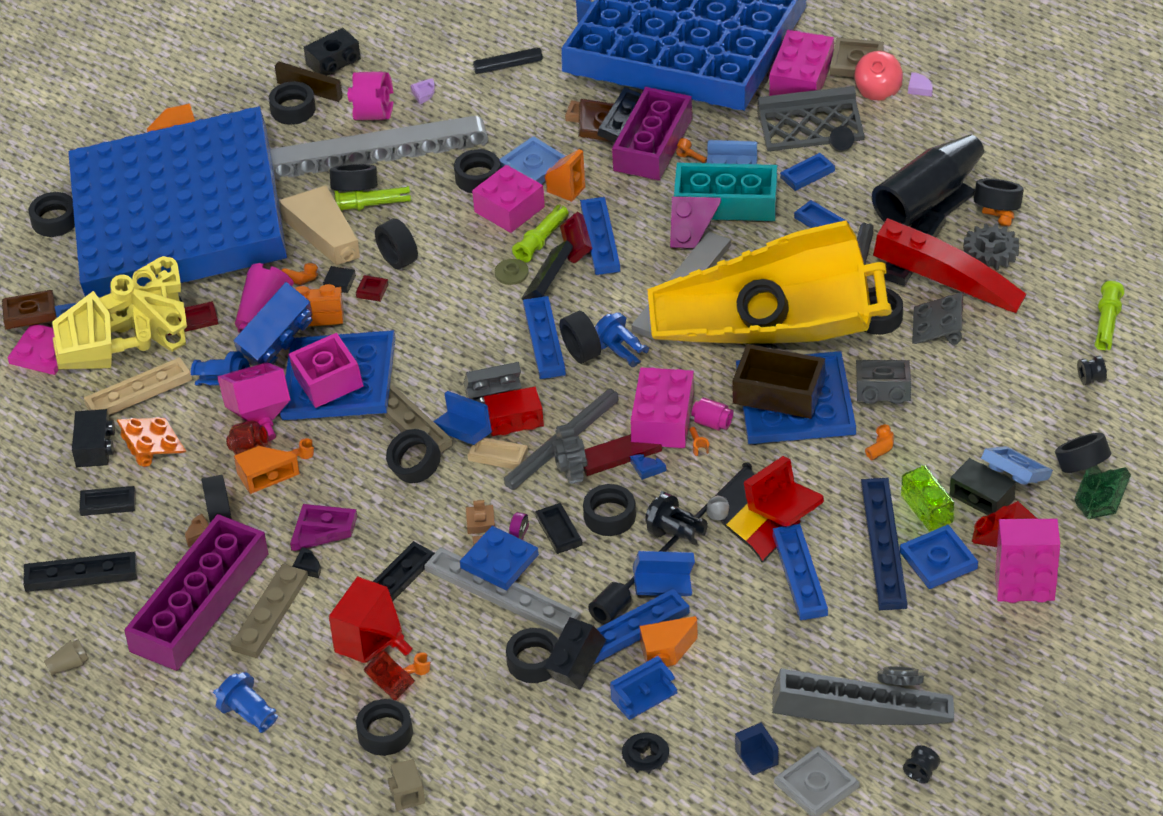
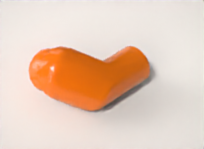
M982 208V213L998 216V223L1002 226L1009 227L1012 219H1014L1012 211Z
M314 263L305 264L304 271L300 272L286 268L281 270L297 285L313 281L318 276V266Z
M883 424L878 426L876 429L878 435L876 443L865 448L866 456L870 460L876 459L893 448L894 433L889 425Z

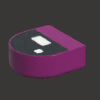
M516 512L513 515L509 534L523 540L529 527L528 514Z

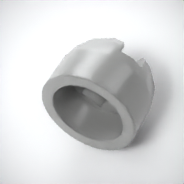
M719 495L712 497L707 503V515L714 520L725 519L729 514L727 499Z

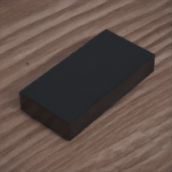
M135 486L80 491L79 511L81 516L135 511Z
M561 503L535 511L536 519L556 554L582 546V539Z

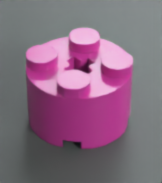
M382 71L353 72V86L348 88L347 93L348 101L353 102V119L355 121L390 119L393 110V102H389L390 94H393L390 74Z

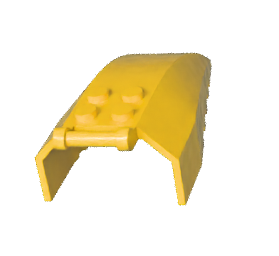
M847 220L797 231L766 243L767 246L752 252L750 250L742 252L741 256L728 261L725 259L717 262L716 266L703 271L698 269L687 276H680L647 289L651 334L653 339L688 342L795 343L815 342L867 331L872 316H887L892 313L891 304L887 301L884 278L886 265L883 262L864 265L857 237ZM871 275L874 276L877 304L870 305L867 276ZM767 279L774 281L781 287L789 306L787 317L782 324H776V326L772 327L754 325L750 326V328L745 325L737 311L736 301L739 292L746 284L753 280ZM769 292L755 295L748 303L749 314L756 319L772 315L778 306L777 298Z

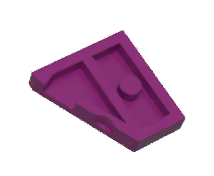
M672 197L670 248L694 249L701 241L713 215L720 206L721 198Z
M303 504L290 542L291 551L352 537L358 517L357 509Z

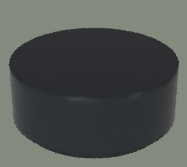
M845 126L836 127L829 136L830 146L838 152L849 150L854 143L853 132Z

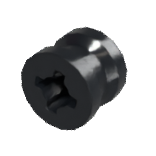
M1101 355L1094 356L1092 360H1078L1077 370L1083 385H1089L1092 381H1106L1107 370Z
M918 745L911 752V758L907 759L904 763V773L910 779L919 783H928L932 777V771L936 770L940 765V758L931 748Z

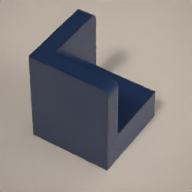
M761 722L735 733V751L752 775L779 765V748Z

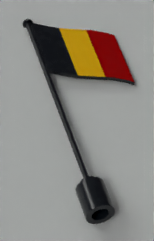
M745 462L742 464L743 468L715 496H722L729 503V514L720 521L727 529L747 544L763 563L777 549L773 538V528L784 526L748 510L743 482L755 474L751 471L752 465L749 462ZM707 504L695 515L696 518L699 519L706 513ZM800 519L796 521L793 525L800 524ZM673 536L659 552H666L679 538ZM634 576L625 585L611 582L588 605L591 616L598 623L605 625L614 620L631 603L632 598L629 588L634 584Z

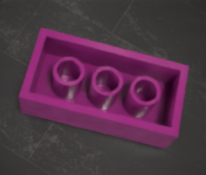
M645 87L612 147L613 171L660 181L678 147L679 140L683 138L692 120V96Z

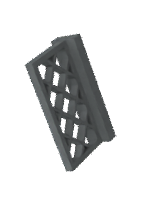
M854 86L758 97L757 115L761 122L767 152L828 145L829 137H823L819 133L823 128L830 132L836 128L829 124L833 117L843 122L840 126L847 127L849 125L857 130V133L854 134V141L865 139ZM852 109L849 117L842 115L839 111ZM819 112L829 114L824 120L815 116ZM794 115H802L805 118L800 123H798L790 117ZM778 118L780 121L774 126L767 122L766 119ZM809 120L819 125L814 131L805 127ZM785 123L794 127L790 134L780 129ZM801 131L809 137L805 140H799L794 136ZM777 134L784 138V140L780 143L771 144V138Z

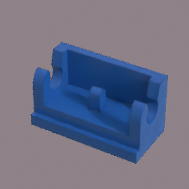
M656 656L611 681V700L631 720L677 694V688L671 682L675 677L662 662V659Z

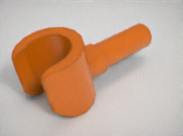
M681 138L679 140L676 150L677 156L684 158L689 156L702 163L707 162L706 157L691 149L692 144L688 139Z
M691 427L689 431L694 440L693 454L698 456L699 447L705 448L708 454V439L699 437L696 428Z
M309 438L302 439L299 442V448L288 452L295 453L301 459H310L314 455L313 441Z
M424 652L416 654L414 664L390 673L392 680L412 673L417 675L427 674L430 671L431 662H427L428 655Z

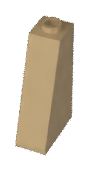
M326 185L279 200L283 221L335 265L360 258L358 239Z

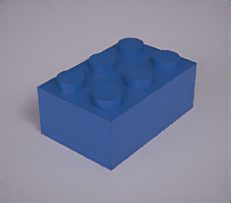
M285 282L233 340L236 351H240L252 366L267 362L274 365L278 359L276 355L282 349L287 350L294 342L295 338L293 336L299 329L303 331L311 323L312 310L310 301Z

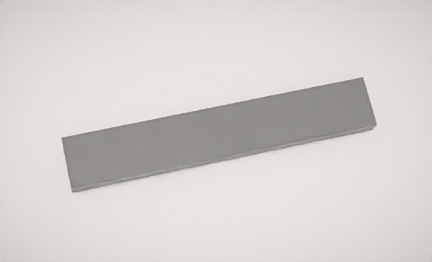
M708 231L668 281L680 276H687L698 269L703 271L715 266L730 248L731 239ZM648 304L632 323L631 327L632 332L653 339Z
M442 547L424 565L425 571L561 635L569 617L577 620L581 619L580 612L516 582L506 591L461 569L460 560L463 557Z

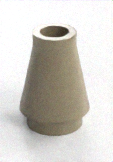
M79 639L74 642H71V640L67 642L51 657L44 660V663L51 676L56 673L83 666V662L89 658Z

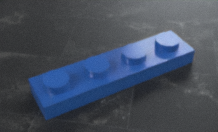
M605 197L580 200L581 212L584 215L592 245L590 254L595 275L620 272V262Z
M549 296L523 300V308L539 379L565 376V365Z
M796 524L773 528L774 542L799 620L828 616V607L801 525Z
M673 588L597 628L606 641L594 664L639 641V626L680 619L690 614V606Z

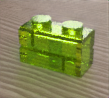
M921 466L902 475L901 496L929 532L953 523L955 502L926 466Z

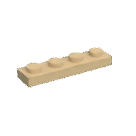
M179 357L84 397L85 405L88 410L107 409L108 415H111L191 381V372Z

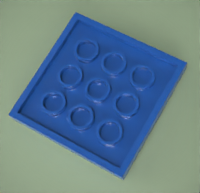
M394 330L338 334L358 363L364 386L317 408L314 407L295 378L288 356L285 379L290 401L280 411L282 420L387 413L396 340ZM330 335L297 337L290 346L289 353Z
M842 352L804 354L825 358V382L812 419L742 406L748 444L856 435V423ZM736 360V370L740 360Z

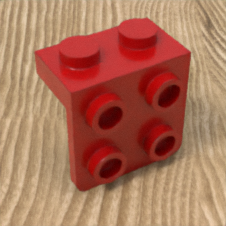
M785 456L780 457L743 482L748 510L783 526L793 525L796 521L824 503V496L794 482L791 459Z

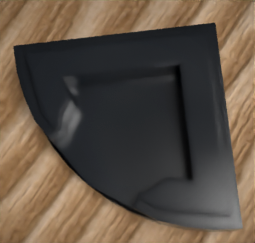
M302 547L292 567L307 571L310 577L319 578L321 569L318 559L311 550Z

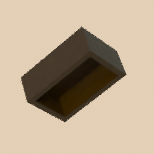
M746 344L732 381L733 404L812 419L825 382V358Z

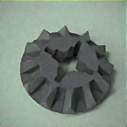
M888 666L883 667V670L877 671V680L886 684L914 686L923 683L924 674L920 673L919 669Z

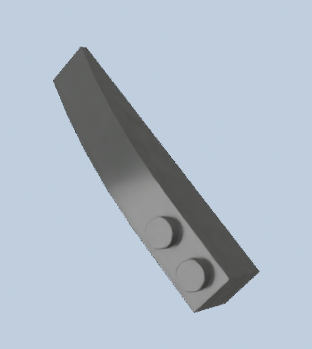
M780 668L772 690V713L855 725H927L953 722L954 699L953 695Z

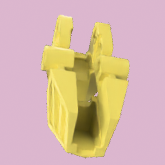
M162 256L137 270L132 278L127 275L115 276L111 281L110 294L98 298L93 291L52 321L54 331L53 345L58 369L111 368L113 353L123 352L124 349L133 347L146 351L151 346V339L172 352L185 345L184 329L187 327L184 302L179 301L178 292H181V283L176 260ZM161 267L170 268V272L166 270L161 271ZM141 277H147L151 280L144 287L137 284V280ZM132 327L134 328V337L111 339V333L114 331L126 332ZM169 333L172 335L177 334L180 337V341L169 343L166 340V336Z

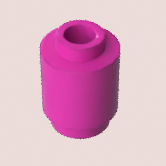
M703 397L700 401L694 403L691 415L694 417L695 423L720 431L721 429L727 430L730 427L734 411L729 409L726 404Z

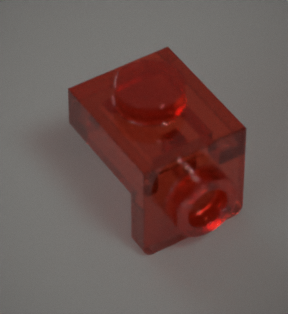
M382 650L364 668V672L392 700H397L415 682L413 677L398 665L385 650Z

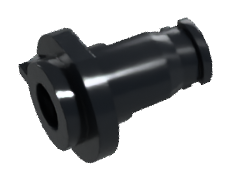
M661 491L659 497L651 502L645 515L647 531L651 535L662 537L666 533H670L680 539L689 540V543L693 545L697 544V539L694 537L695 532L705 536L708 527L707 520L703 518L698 519L692 513L679 508L677 497L665 491Z

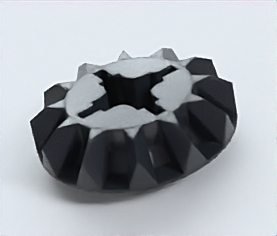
M647 732L635 734L627 739L622 747V759H624L627 768H634L636 773L646 771L650 774L654 769L661 771L662 765L668 763L669 746L657 734ZM650 747L651 755L641 759V754H644L646 750L648 751Z

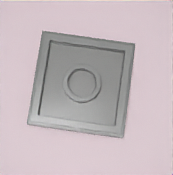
M819 746L774 777V783L810 816H821L857 790L860 782Z

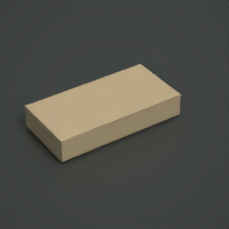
M483 438L471 446L468 453V461L514 469L524 461L528 447L527 445Z

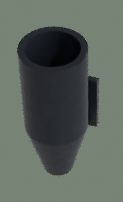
M967 135L925 150L873 189L872 203L878 216L884 223L888 218L909 227L930 210L946 216L974 196L975 189L963 182L984 154L982 142L974 135Z

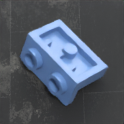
M708 141L707 163L757 164V142Z

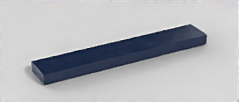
M889 478L861 479L879 611L907 609L908 603Z

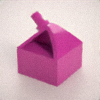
M267 362L217 376L224 406L257 427L259 431L263 432L267 441L275 439L276 434L272 428V421L290 401L284 370Z

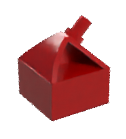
M357 576L329 615L334 652L362 663H367L389 645L392 648L396 647L404 656L408 655L413 648L404 640L405 636L401 633V625L388 587Z

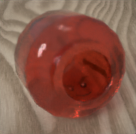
M254 420L233 425L226 438L229 450L233 451L235 455L257 446L266 447L269 441L266 428Z

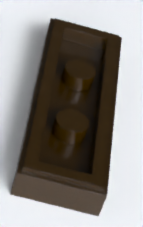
M280 61L274 66L277 84L294 81L301 82L310 86L316 96L339 102L343 98L341 81L339 79Z

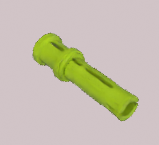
M409 186L362 192V190L344 193L334 191L335 201L340 210L357 209L362 211L364 206L411 202V195L400 196V194H408L410 192Z
M560 204L556 205L535 229L528 230L524 234V239L512 246L513 255L525 263L529 262L533 258L534 252L544 247L545 239L569 216L567 208L565 206L561 207Z
M1107 281L1101 286L1103 296L1098 303L1101 315L1095 341V347L1098 350L1106 351V347L1108 350L1112 348L1116 316L1121 312L1122 303L1120 299L1125 291L1124 286L1117 281Z

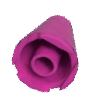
M261 263L253 264L249 268L235 320V326L238 328L239 333L285 282L293 286V280L286 273L271 266L270 270L262 268L264 264Z

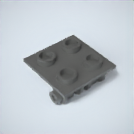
M962 292L914 306L912 344H918L941 336H945L952 345H956L961 341L962 333L960 331L962 330L963 322Z

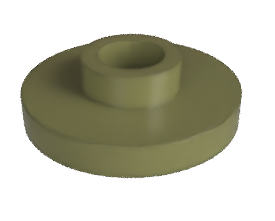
M506 259L495 267L496 279L507 285L519 284L529 274L527 264L519 259Z

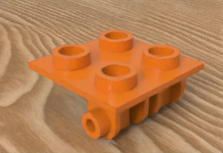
M166 418L117 419V423L121 427V438L125 440L128 449L135 456L136 462L140 466L148 467L152 463L154 454L186 452V449Z

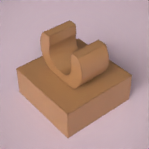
M484 500L473 501L474 507H466L468 534L486 533L491 526L495 527L493 505L485 506Z

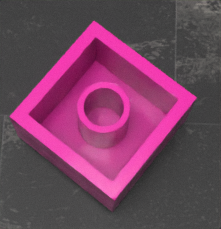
M507 164L472 190L474 212L510 233L545 207L543 185Z
M337 333L288 354L294 376L315 408L364 386L358 363Z

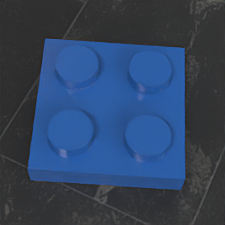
M949 524L900 545L901 555L928 589L978 569V560Z
M491 526L460 560V568L507 591L539 555L538 547Z

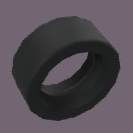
M295 81L285 82L276 86L269 94L271 116L281 124H300L310 119L316 111L314 92L310 86ZM297 99L304 101L296 106L288 107L281 105L288 100Z
M474 149L462 153L454 162L457 186L467 193H472L473 189L501 169L500 159L495 153L483 149ZM477 167L490 170L482 175H469L465 173L467 170Z
M349 164L335 166L330 169V187L333 190L361 191L373 189L378 185L377 167L374 165Z
M979 179L976 181L973 199L976 204L986 208L1013 211L1021 208L1024 189L1021 185L1007 180Z
M49 192L38 196L31 202L28 208L32 228L37 234L45 237H57L69 233L75 228L73 199L70 195L63 192ZM53 210L66 211L57 218L46 219L41 217L43 214Z
M393 218L375 229V239L379 251L394 269L400 270L417 260L418 250L416 242L402 221Z
M767 279L753 280L746 284L739 292L736 301L737 311L745 325L749 328L754 325L772 327L776 326V324H782L789 311L788 300L781 287L774 281ZM763 292L775 295L778 306L772 315L756 319L749 314L748 303L755 295Z
M875 287L868 288L870 305L877 304ZM886 288L887 301L891 304L893 312L887 316H872L869 328L864 332L873 335H884L899 328L903 321V300L899 294Z
M579 310L560 319L559 327L562 339L567 350L578 363L582 364L601 355L602 349L598 333L590 318L584 312Z
M408 429L399 433L390 442L386 452L388 467L398 478L410 484L420 483L428 479L437 470L441 459V452L437 443L425 431L420 429ZM424 444L426 446V453L423 459L411 468H402L400 465L404 453L410 447Z
M1097 432L1072 439L1055 450L1059 465L1064 473H1073L1091 468L1104 462L1112 454L1105 435Z
M223 475L202 478L209 522L211 523L217 514L232 519Z
M604 484L591 489L583 501V517L586 526L592 532L602 536H615L628 531L636 518V503L633 494L627 488L617 484ZM606 503H616L625 508L624 512L611 517L601 516L593 511L596 507Z
M527 628L514 634L506 646V660L509 672L516 679L525 683H540L552 678L544 669L548 658L543 662L533 664L520 661L517 655L524 649L531 647H540L551 653L558 638L550 631L542 628Z
M374 700L365 705L359 711L356 718L359 744L364 750L374 755L386 756L396 754L405 749L412 739L413 728L410 711L404 704L396 700ZM381 718H394L400 721L402 725L398 731L387 736H376L367 731V727L372 722Z

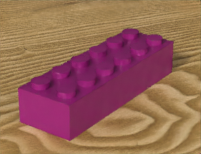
M217 514L124 629L129 652L178 671L268 556L265 532Z

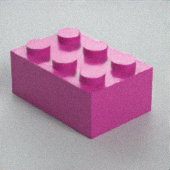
M787 30L769 74V96L822 90L830 70L834 51V37Z
M640 367L631 416V442L661 444L662 447H686L694 398L693 370Z
M999 519L995 568L997 601H1007L1010 603L1018 601H1055L1061 545L1058 519Z

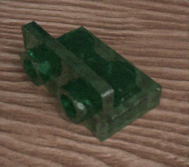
M1098 465L1086 469L1074 499L1077 507L1081 509L1087 519L1116 514L1131 474L1126 467L1115 470L1111 469L1106 472H1102Z

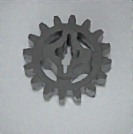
M984 224L982 229L975 226L974 232H967V237H964L963 248L965 253L988 267L994 266L995 270H999V265L1007 268L1009 262L1014 263L1016 261V256H1019V238H1015L1014 231L1007 232L1008 227L1006 226L999 229L998 224H994L993 227Z
M571 424L557 426L555 430L556 441L552 442L557 469H560V472H565L569 484L582 482L584 478L583 467L587 466L583 441L579 436L574 435V429L571 427Z

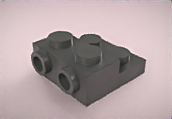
M856 360L857 401L867 404H873L878 401L901 404L905 401H911L910 360Z
M519 362L466 372L463 382L466 397L484 404L483 396L521 389Z

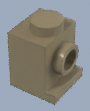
M414 759L392 764L390 768L392 777L387 778L391 795L394 797L396 811L425 804L423 784Z

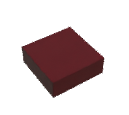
M364 275L356 290V298L381 302L389 285L388 279Z

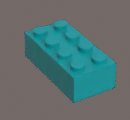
M677 163L674 197L721 198V204L711 220L775 221L777 165Z

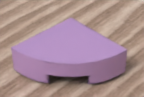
M912 72L908 94L932 97L933 87L931 81L919 73Z
M433 78L410 85L411 91L419 104L428 101L435 92Z

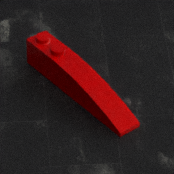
M888 218L877 234L873 256L1014 313H1017L1026 297L1025 292L981 261L931 235Z

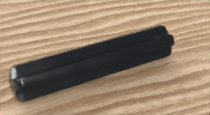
M539 47L474 60L473 69L475 74H482L539 62L543 59L542 51Z

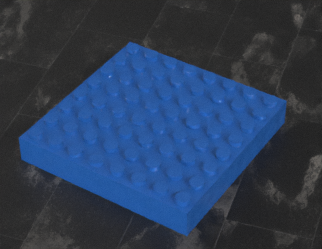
M594 0L561 48L562 72L574 76L593 78L598 81L612 82L622 86L635 87L641 90L649 87L692 96V100L705 102L710 105H720L734 110L745 111L775 61L787 30L794 29L806 9V0Z
M260 106L68 151L79 277L85 297L93 291L98 298L110 294L111 281L115 276L127 275L132 278L137 270L162 256L176 260L180 283L248 268L257 263L265 264L287 258L267 128ZM161 267V271L166 270L170 272V268ZM141 277L137 280V284L144 287L151 280L147 277Z

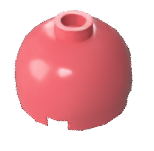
M873 51L860 58L855 68L854 80L862 96L871 100L881 101L886 100L891 95L894 96L902 86L903 72L899 61L892 54L886 51Z

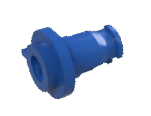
M616 312L605 315L595 326L601 342V349L609 347L619 357L626 359L629 366H637L641 363V360L621 343L625 341L638 353L643 351L647 354L649 347L642 345L639 339L625 327L626 317L622 313Z
M230 351L225 359H211L204 362L194 360L191 366V375H200L199 379L195 381V386H201L202 384L219 386L217 376L250 367L240 351Z
M248 672L232 674L224 680L219 688L213 691L217 698L216 708L223 714L233 710L248 723L255 725L260 733H264L277 720L278 715L274 714L276 709L270 708L265 700L252 689L254 678Z

